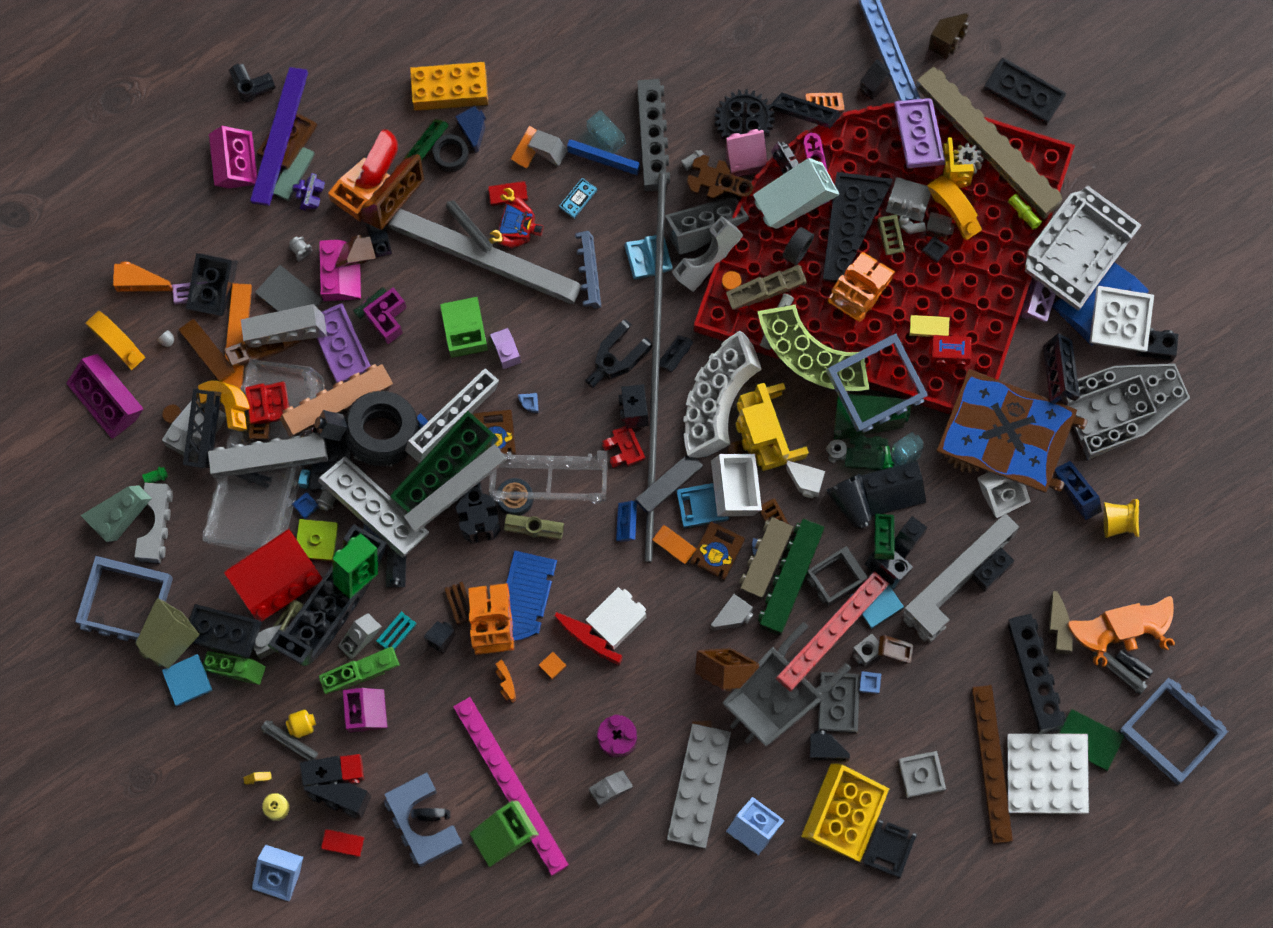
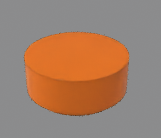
M729 271L724 274L722 285L726 290L730 291L741 286V277L737 272Z

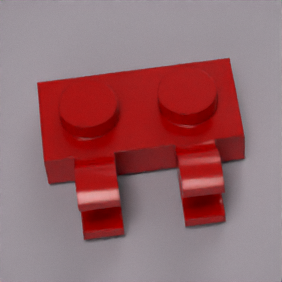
M626 425L612 431L613 437L602 441L605 451L614 448L616 445L620 449L621 454L610 458L613 468L620 466L624 462L629 467L645 460V455L632 428L626 429Z

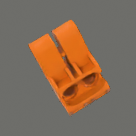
M862 252L855 262L848 266L845 274L840 276L827 302L861 322L867 311L871 310L879 295L890 283L895 271L882 263L873 270L878 261Z
M508 583L490 585L491 599H488L487 586L469 588L470 635L475 655L514 650L513 622Z

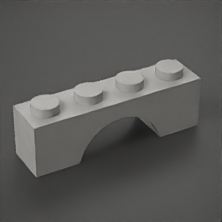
M723 216L709 229L712 241L707 252L695 259L684 258L672 271L676 279L693 292L713 272L715 264L724 259L743 236L738 228Z
M145 483L144 491L152 498L146 506L154 511L155 523L148 534L137 538L135 558L138 562L161 563L166 552V548L163 545L164 539L168 537L166 523L170 520L171 511L168 508L169 502L173 500V491H171L168 484Z

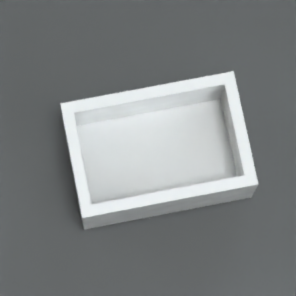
M719 454L711 460L717 516H754L761 511L755 454Z

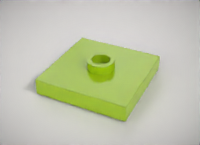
M299 519L297 541L309 559L332 561V557L335 554L338 523Z

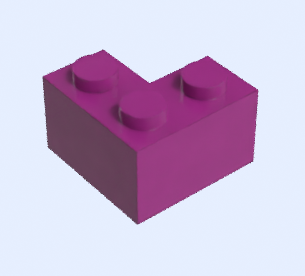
M393 287L365 307L363 311L365 317L387 344L403 334L401 326L394 317L407 307L405 301Z

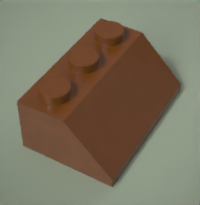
M732 648L697 650L695 673L701 676L703 680H708L712 685L720 687L722 691H732L734 688H741L759 668V663Z

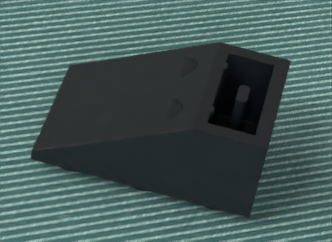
M351 783L304 787L310 800L319 804L323 801L328 808L335 811L342 809L345 815L356 819L357 816L363 817L372 797L367 790Z

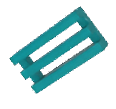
M401 611L377 639V642L385 649L389 648L388 645L404 626L409 623L408 628L391 646L395 651L417 624ZM403 618V619H404L403 622L398 626V628L392 633V635H391V636L387 639V641L384 643L383 641L385 640V638L390 634V632L396 627V625H397V624L401 621V619Z

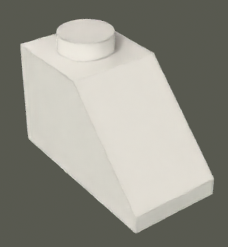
M788 461L786 470L798 491L808 498L818 497L825 471Z

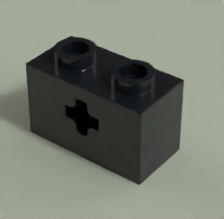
M644 384L621 387L622 394L618 395L619 406L624 408V410H620L621 421H625L626 429L649 426Z
M1000 547L974 572L971 579L986 592L1013 566L1015 560Z
M339 756L300 762L304 787L344 782ZM321 770H324L327 773L324 774V778H321L318 775L321 774Z

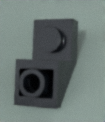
M366 223L375 257L392 254L386 225L380 230Z

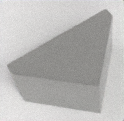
M536 130L527 145L557 167L567 153V149L558 137L540 130Z

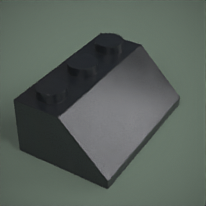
M918 461L861 476L871 517L875 516V514H885L926 503L924 483Z

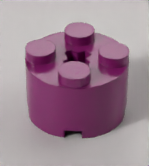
M613 715L606 718L598 728V742L601 750L606 755L615 758L625 757L635 749L637 731L630 719L621 715ZM620 733L622 739L617 738L614 740V734L618 735Z

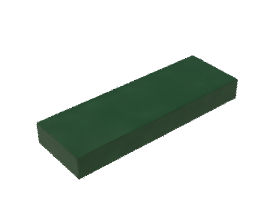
M434 119L404 159L418 154L422 160L449 125L443 120Z
M875 514L874 559L894 560V515Z

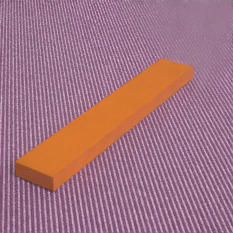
M232 284L226 348L239 343L246 344L243 341L241 319L249 318L252 294L251 284ZM244 365L233 366L236 372L225 379L223 383L234 385L242 391Z

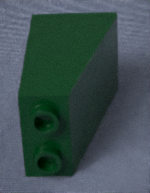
M848 394L862 422L907 400ZM838 396L833 440L904 428L905 422H908L911 406H907V411L899 415L896 412L889 415L891 419L882 424L879 421L872 424L874 428L863 433L862 430L856 432Z

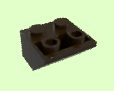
M965 13L940 19L931 33L928 49L946 59L949 58L950 54L954 55L959 45L957 44L960 39L963 40L968 32L967 28L970 24L968 22L969 15Z

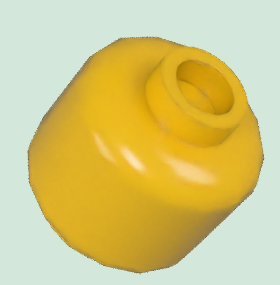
M301 710L290 714L286 725L290 735L301 738L313 733V726L316 725L313 714L309 715L306 710Z

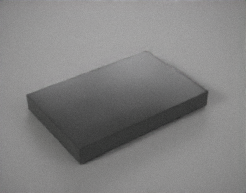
M281 265L276 268L255 292L257 296L277 312L311 304L318 307L323 301L321 297Z
M821 672L820 686L825 684L835 673ZM846 673L828 692L822 694L825 699L819 703L818 731L858 732L860 674Z

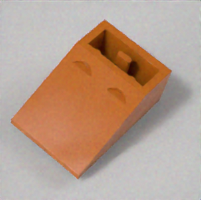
M365 157L343 175L328 192L331 202L358 221L363 219L361 213L363 204L372 197L374 191L378 190L384 180L390 176L386 173L381 184L372 189H363L355 186L356 180L363 170L361 168L366 160Z

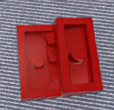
M284 381L270 385L262 383L245 387L250 408L248 410L251 424L281 421L282 411L289 407L286 383Z

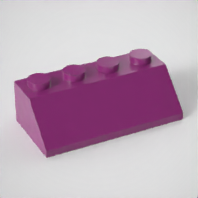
M99 354L81 359L66 382L111 439L133 424L144 410Z

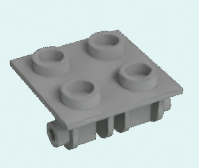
M896 177L886 212L897 214L898 216L907 215L909 219L922 222L931 195L928 187Z

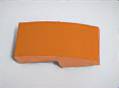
M531 126L528 127L511 157V160L525 168L528 167L536 151L527 146L536 132V129Z
M665 525L661 527L652 539L684 564L696 551L694 546Z
M500 660L496 663L497 670L495 671L501 680L505 679L500 684L502 688L500 692L506 701L510 699L514 703L516 696L512 678L506 665Z

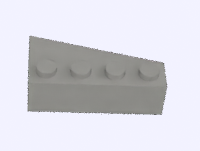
M314 304L241 319L243 341L250 347L327 337L325 316Z

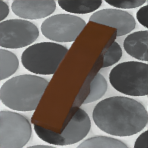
M194 318L178 329L219 382H223L236 372Z

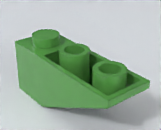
M207 651L203 663L205 671L258 685L261 683L266 667L252 659Z

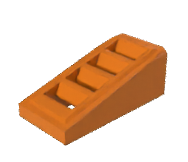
M842 93L805 94V100L816 101V104L820 105L819 101L823 100L824 106L839 112L844 111ZM829 99L831 106H827V100ZM834 99L838 100V106H835Z

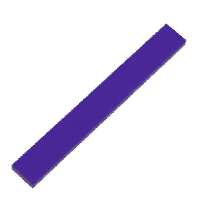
M289 67L250 201L252 204L270 206L307 79L308 71L306 69Z

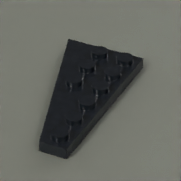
M841 172L836 173L835 187L840 195L833 198L823 281L836 283L840 276L845 274L848 266L852 264L893 179Z

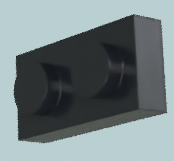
M678 335L660 359L659 368L672 373L692 346L693 342L691 339Z

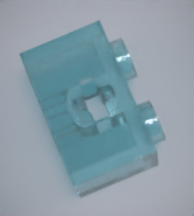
M599 110L586 121L587 130L609 153L614 154L625 145V135L602 110Z
M911 432L893 444L891 455L899 466L912 463L921 457L924 443L918 435L915 436Z

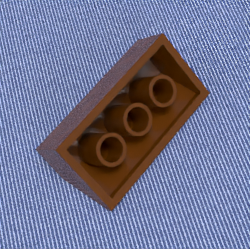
M416 154L404 159L400 165L395 167L394 172L384 180L381 187L374 191L372 197L361 208L363 222L382 230L422 184L424 175L420 155Z

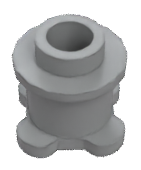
M294 237L289 242L290 246L288 249L296 254L298 262L313 251L311 249L312 246L307 245L303 237Z
M833 440L827 445L826 451L829 453V461L831 463L847 458V447L843 441Z
M322 486V494L319 499H316L318 507L324 511L333 510V504L337 498Z

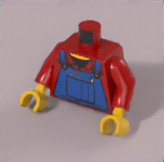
M504 189L508 193V197L503 194L501 199L509 200V202H506L499 230H494L490 233L495 236V238L489 239L491 244L498 242L502 246L515 248L524 243H529L531 234L542 236L544 226L535 224V214L523 200L514 195L512 189Z

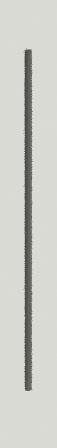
M659 173L647 488L655 482L666 173ZM654 510L649 514L646 513L645 562H652Z

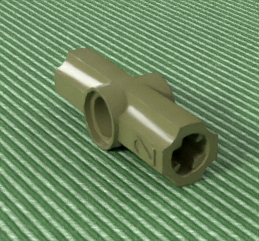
M507 514L504 531L526 534L533 538L544 537L562 540L564 523L543 520L536 516L524 517ZM533 523L539 525V528L535 531L529 529Z

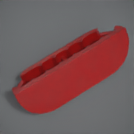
M383 129L380 132L361 168L363 170L357 178L355 186L363 189H372L379 186L398 152L397 139L389 130Z

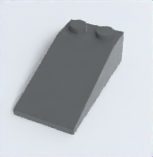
M736 196L665 215L666 233L679 254L688 253L711 242L712 237L709 229L721 216L736 227L749 220V216L743 207H741L737 217L732 219L739 203Z

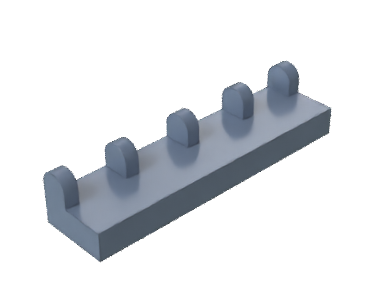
M589 231L576 233L575 238H582L583 248L577 249V254H584L585 266L579 267V272H586L587 284L581 285V290H588L589 300L583 301V306H592L594 309L600 308L601 299L594 239Z

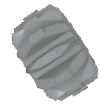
M966 143L965 148L959 145L958 150L953 151L954 165L973 164V174H975L976 169H981L982 167L981 163L984 160L980 156L982 151H975L976 145L972 146V148L969 147L968 143Z

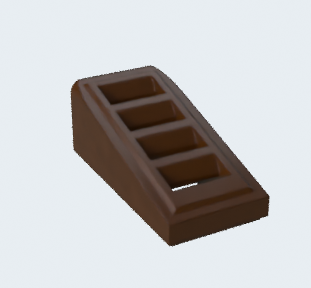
M250 423V442H270L271 423H261L265 424V427H256V424ZM255 431H264V434H257Z
M775 498L761 505L762 510L759 513L765 523L767 520L770 521L769 517L777 513L778 516L775 519L789 524ZM774 507V510L768 513L765 512V510Z

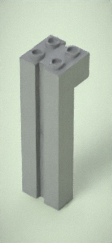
M1006 513L905 607V612L902 615L904 617L903 621L910 628L913 626L918 631L917 635L924 642L927 640L931 643L946 629L945 625L949 619L938 608L973 576L974 572L1000 547L1003 548L1015 537L1019 526Z

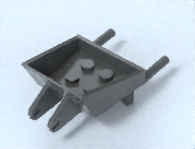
M804 621L782 643L778 651L772 647L758 662L759 668L741 688H735L723 702L737 717L730 727L735 729L742 722L752 732L745 740L747 744L755 737L765 746L776 740L825 699L822 694L828 692L851 669L845 663L825 684L818 688L813 687L803 678L791 692L776 680L777 676L789 664L784 658L789 647L809 628Z

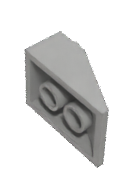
M197 399L200 406H203L204 404L200 403V400ZM191 402L171 424L162 439L166 447L183 456ZM220 410L216 434L226 419V413ZM201 412L195 415V421L198 426L204 421V416ZM198 431L192 435V440L195 444L201 441V435ZM196 450L190 453L189 459L198 463L199 455Z

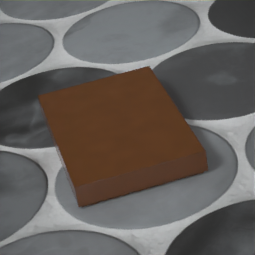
M296 113L281 165L282 168L287 170L318 126L316 122ZM270 133L257 151V155L262 158Z

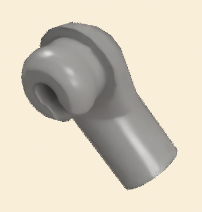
M907 215L900 216L899 226L907 233L913 234L926 231L924 222L914 224Z

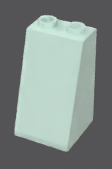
M810 158L753 194L756 199L755 205L764 214V222L768 226L777 229L840 195L823 163Z

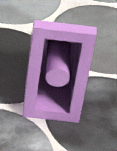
M508 328L490 334L503 369L521 363L518 350Z

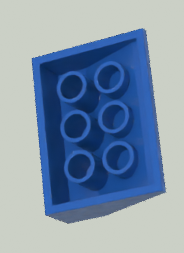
M1115 262L1097 285L1146 294L1149 292L1134 275ZM1096 288L1079 311L1062 298L1052 305L1091 346L1094 345L1090 343Z

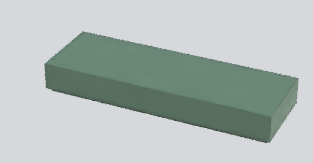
M304 147L301 149L290 168L283 170L276 183L274 195L290 201L294 194L292 186L299 184L315 155L313 151Z

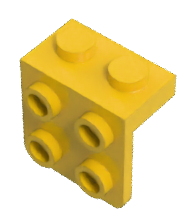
M948 138L947 143H944L945 168L943 169V176L950 179L957 187L963 188L971 184L974 172L973 164L954 165L952 138Z

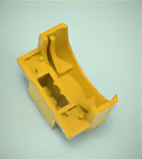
M765 383L759 384L755 391L740 395L737 402V409L740 415L736 422V428L738 433L742 434L743 448L745 451L748 450L749 454H755L758 466L762 467L763 471L785 465L788 461L795 462L806 459L809 453L807 447L789 451L771 399L782 395V391L786 389L784 383L767 388Z

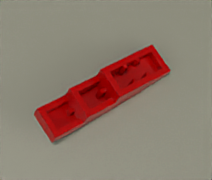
M558 612L555 613L557 622L584 647L620 666L623 659L622 655L606 649L607 641L592 635V626Z

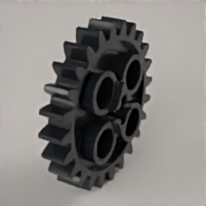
M740 89L738 90V95L731 92V98L725 95V102H719L720 107H716L718 114L714 115V119L717 120L715 121V126L718 127L717 133H722L721 139L728 138L736 133L742 135L744 104H747L745 134L751 131L749 129L750 126H756L758 131L763 130L764 135L769 137V130H773L772 124L775 122V118H772L774 111H770L772 104L767 105V98L761 100L762 94L755 96V91L748 94V89L745 90L744 94L741 93ZM734 107L740 108V111L734 112L731 109ZM756 108L759 112L752 113L750 110ZM736 124L739 126V128L732 129L730 128V126Z

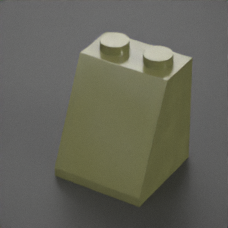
M158 598L135 644L140 649L139 653L145 659L150 658L157 666L163 665L169 669L200 634L183 612Z

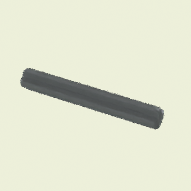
M454 200L448 201L446 209L483 252L491 251V242Z

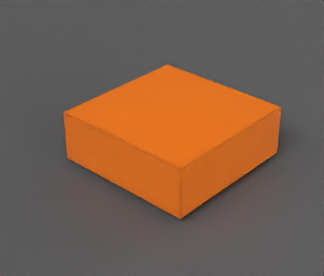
M554 652L539 664L541 669L552 680L567 667Z

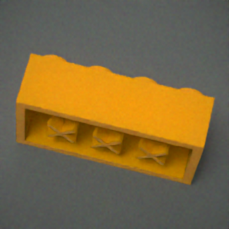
M485 62L411 68L412 100L415 111L488 105Z

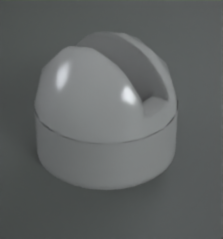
M168 330L157 341L162 346L169 347L174 343V337Z

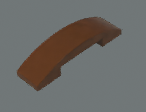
M301 340L265 344L259 347H250L247 344L239 343L225 348L224 351L233 367L271 357L300 343Z

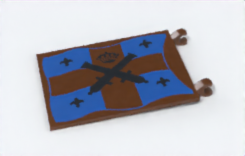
M968 369L936 452L1044 493L1047 492L1048 487L1060 492L1064 482L1052 479L1069 431L1072 425L1084 430L1088 421L1081 417H1075L1077 409L1058 402L1052 404L1048 398Z

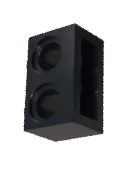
M1150 328L1149 340H1151L1152 345H1148L1146 352L1136 351V356L1174 361L1177 356L1179 334L1171 330H1163L1161 332ZM1162 342H1169L1171 347H1165Z
M874 551L864 564L872 572L875 571L886 580L893 590L907 577L913 568L897 552H895L894 560L874 559Z

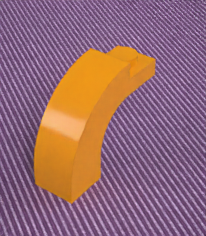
M940 176L927 185L934 201L944 206L951 214L964 239L968 240L982 230L976 218L978 215L971 203L950 179Z
M97 311L85 323L97 337L117 354L129 369L133 370L146 358L136 345L101 311Z
M207 381L198 385V389L222 392L220 403H223L229 429L237 431L247 429L244 411L250 408L246 396L238 387L219 381ZM199 393L200 403L205 404L207 394Z

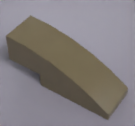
M1053 591L1050 601L1048 633L1056 634L1054 653L1070 655L1072 652V633L1068 628L1070 620L1061 597L1057 591Z

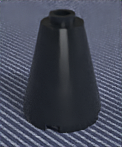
M861 474L826 489L829 497L854 528L858 526L859 529L870 525L869 521L872 518Z

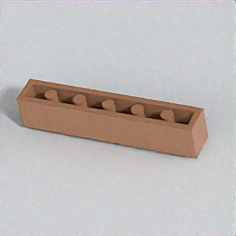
M374 364L366 369L367 372L361 375L358 372L349 377V381L345 383L340 381L333 385V389L329 391L324 389L318 392L316 398L312 400L306 398L299 402L300 406L296 408L291 406L283 410L280 420L289 437L296 436L314 427L316 418L320 416L323 410L340 414L348 410L352 403L360 396L369 392L372 393L373 391L389 389L393 382L383 364L379 366Z

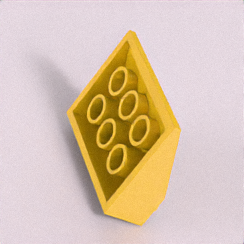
M830 764L801 837L860 862L889 788L844 765Z

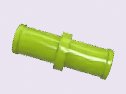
M1018 194L1013 195L1009 199L1008 203L1018 212V216L1028 223L1032 230L1042 223L1031 211L1032 208L1029 205L1027 206Z

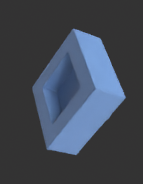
M862 671L859 692L879 694L881 674Z

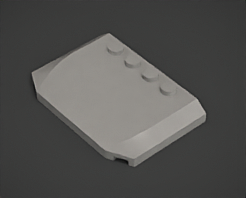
M1087 186L1068 196L1027 251L1025 272L1079 311L1141 227V224Z

